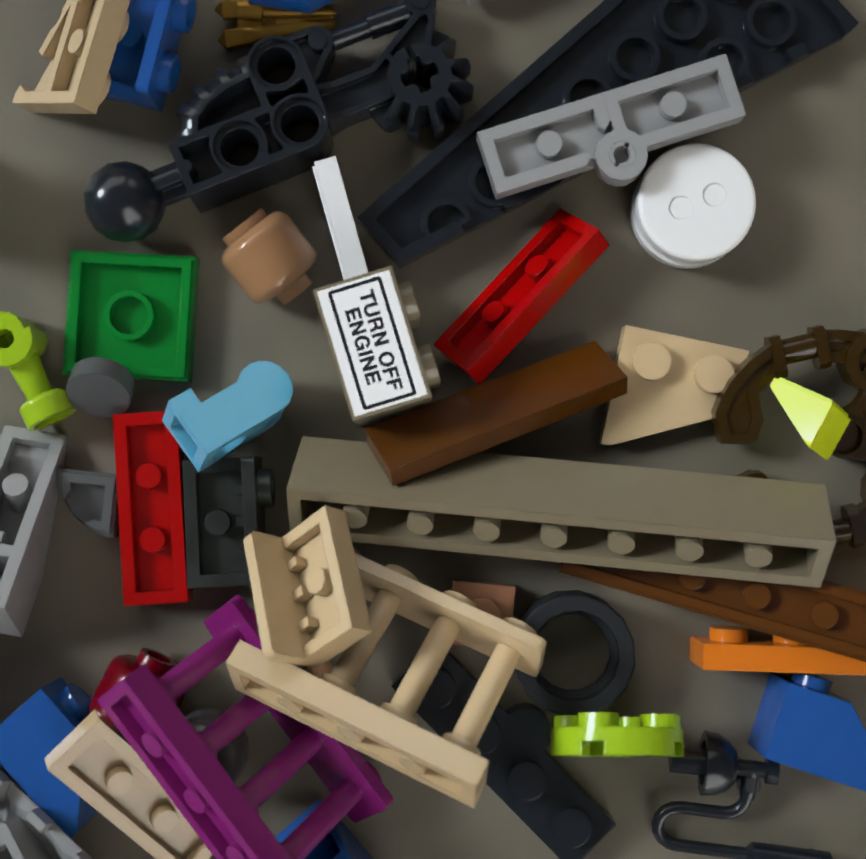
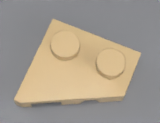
M67 0L58 22L50 30L39 50V53L51 60L35 90L33 91L20 84L12 103L33 113L96 114L98 106L106 98L110 89L111 76L109 70L117 44L123 39L129 26V13L127 10L130 0Z
M625 325L621 329L615 363L628 377L627 394L606 402L598 444L611 446L712 419L711 410L718 393L722 392L737 367L748 358L749 350Z

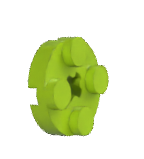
M582 712L578 713V715L554 716V728H550L551 756L684 757L683 729H681L680 715L640 714V717H619V713Z

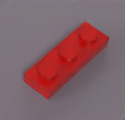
M560 208L440 336L433 346L478 385L481 384L610 246L598 228Z
M165 411L112 414L124 606L180 603L193 600V590L188 589L182 467V460H185L184 451L162 422Z

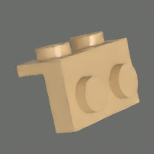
M324 505L283 537L253 531L243 539L263 655L267 660L317 668L373 632L344 510Z

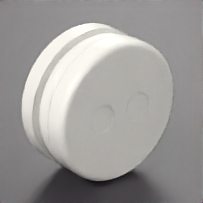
M700 143L675 147L663 153L649 166L634 190L630 206V218L634 234L644 250L663 264L683 269L707 266L734 249L747 235L756 211L755 189L745 167L727 151L716 146Z

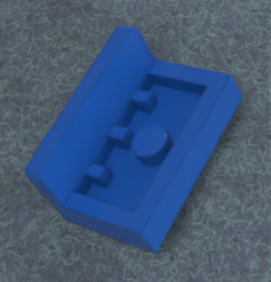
M130 0L127 10L129 13V26L123 39L117 44L109 70L111 85L106 99L162 112L166 94H173L179 83L181 60L177 52L182 32L188 34L193 27L196 16V0Z

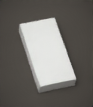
M333 156L315 161V166H312L343 280L369 273L337 158Z

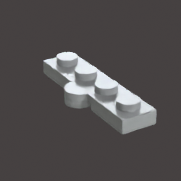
M722 54L477 132L476 140L495 199L497 200L594 169L598 178L606 184L616 187L628 185L636 180L646 166L649 151L740 123L746 116V112L727 55Z

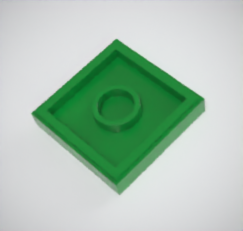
M71 250L62 375L70 376L74 365L83 359L101 357L113 360L124 366L132 374L134 380L192 383L200 260L194 256Z

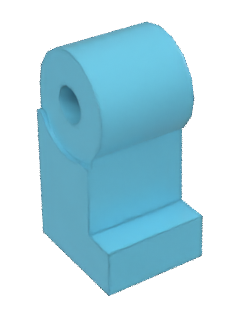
M271 361L250 363L241 371L236 383L203 402L198 399L191 388L168 400L162 422L196 470L201 472L275 425L280 420L284 408L291 400L293 383L289 374L280 365Z

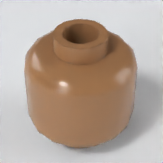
M261 207L222 238L228 247L222 254L221 262L253 302L264 303L277 297L283 305H286L313 283L306 272L313 266L316 260L315 248L285 212L275 211L267 214Z

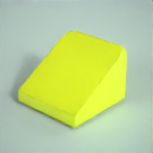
M774 378L770 388L798 433L810 449L825 460H828L851 421L848 417L849 414L832 399L784 378Z

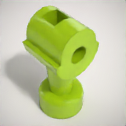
M0 311V367L9 369L27 398V401L20 407L19 412L28 431H37L49 427L72 415L76 408L69 401L66 390L63 388H51L40 359L48 344L47 333L38 329L34 322L10 312Z

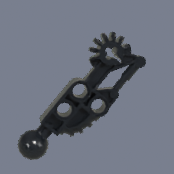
M402 0L364 15V19L331 32L324 26L316 25L285 37L279 35L264 37L254 44L248 55L235 60L237 68L226 72L224 67L216 70L217 78L205 88L200 84L195 86L191 90L193 98L189 105L181 104L179 106L176 116L180 120V131L174 134L173 141L168 142L175 162L149 171L142 165L127 161L107 163L92 174L84 191L87 218L94 229L108 239L121 242L143 240L158 229L167 206L190 198L200 213H203L312 170V166H315V161L329 158L331 155L334 135L349 126L373 118L376 124L387 133H392L402 125L407 124L408 140L413 143L420 137V128L428 127L431 135L439 140L444 136L443 120L459 125L464 120V109L461 104L472 101L474 86L465 80L470 75V62L467 58H454L456 41L443 33L435 31L436 0ZM400 30L372 66L332 82L324 83L334 62L335 51L368 38L374 40ZM410 58L416 81L420 80L424 88H430L427 92L420 93L419 88L415 84L410 85ZM285 67L294 71L291 78L284 83L272 84L265 81L268 74L276 68ZM310 123L318 127L317 133L308 141L295 142L287 138L291 129L298 124ZM249 145L259 149L258 155L247 165L236 166L229 163L233 152L242 146Z

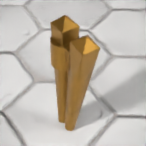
M221 0L214 9L224 21H237L236 29H224L217 40L227 50L252 46L268 36L279 35L285 37L311 26H324L328 30L337 28V22L334 19L336 16L335 8L322 7L309 14L249 4L248 0Z

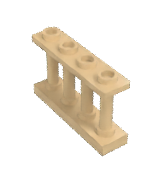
M353 547L365 599L372 602L368 608V614L373 632L345 649L330 674L323 673L318 678L298 668L296 664L267 660L263 655L262 649L242 640L238 642L225 662L235 690L475 808L486 785L489 760L480 756L481 752L477 745L514 670L517 669L530 676L537 677L543 665L547 642L538 636L531 626L521 620L511 617L503 619L495 617L478 609L472 600L461 593L446 590L442 593L420 583L405 568L394 564L382 566L363 557ZM396 613L429 628L430 631L391 702L382 703L378 707L357 697V692L353 687ZM455 640L489 656L490 659L452 733H444L440 737L417 726L418 722L414 716Z

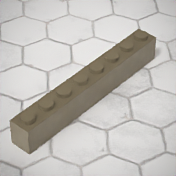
M302 436L286 488L290 531L324 505L345 511L351 540L357 543L821 588L836 544L826 485L820 483L478 452L392 486L367 442Z

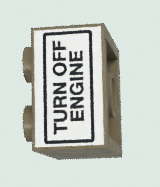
M388 266L313 289L353 422L360 427H364L432 403L430 391L441 388V380L430 344L416 347L412 330L421 328L422 324L410 280L397 284L392 266Z

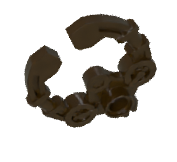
M823 325L807 327V334L786 339H781L780 335L764 337V346L737 367L722 392L718 393L711 415L717 442L721 444H750L757 440L764 421L759 393L774 378L788 377L787 364L812 359L815 369L819 370L830 368L832 362L836 363V368L842 380L858 390L855 398L849 404L842 407L849 414L848 417L851 421L832 455L842 459L866 461V329L850 331L825 329ZM747 470L736 475L768 479L759 470ZM866 473L861 479L860 497L862 502L857 505L853 503L842 505L840 509L842 518L832 520L836 536L835 546L846 543L852 548L865 546Z

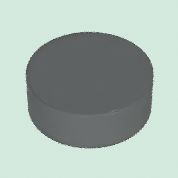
M101 357L86 358L77 362L72 368L66 386V395L69 401L82 412L96 417L109 418L113 417L112 414H123L129 408L135 389V381L132 374L124 366L113 360Z

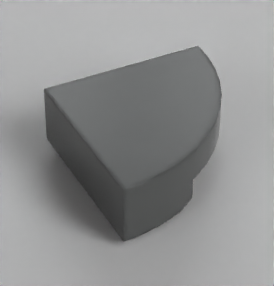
M57 468L59 493L74 516L89 531L106 537H119L116 474Z

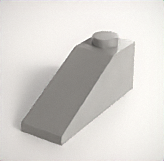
M4 425L0 435V634L23 637L43 578L59 494L57 468L64 467L68 446L66 435L38 430L28 431L26 428Z

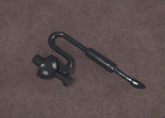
M707 730L703 731L699 749L684 747V757H669V772L698 775L700 796H714L723 793L736 782L740 798L735 804L730 806L687 801H671L661 805L654 813L651 827L655 839L664 848L675 852L729 859H833L829 851L750 842L747 847L677 839L669 836L664 830L665 820L669 816L685 814L716 819H734L743 815L750 808L756 793L761 788L760 778L764 779L765 784L777 785L780 775L779 763L765 759L764 762L738 759L737 750L728 739L718 733Z

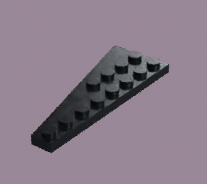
M604 0L357 217L358 223L397 267L401 269L588 172L585 171L496 200L476 140L477 132L722 54L727 55L738 91L741 93L841 41L859 22L839 0Z

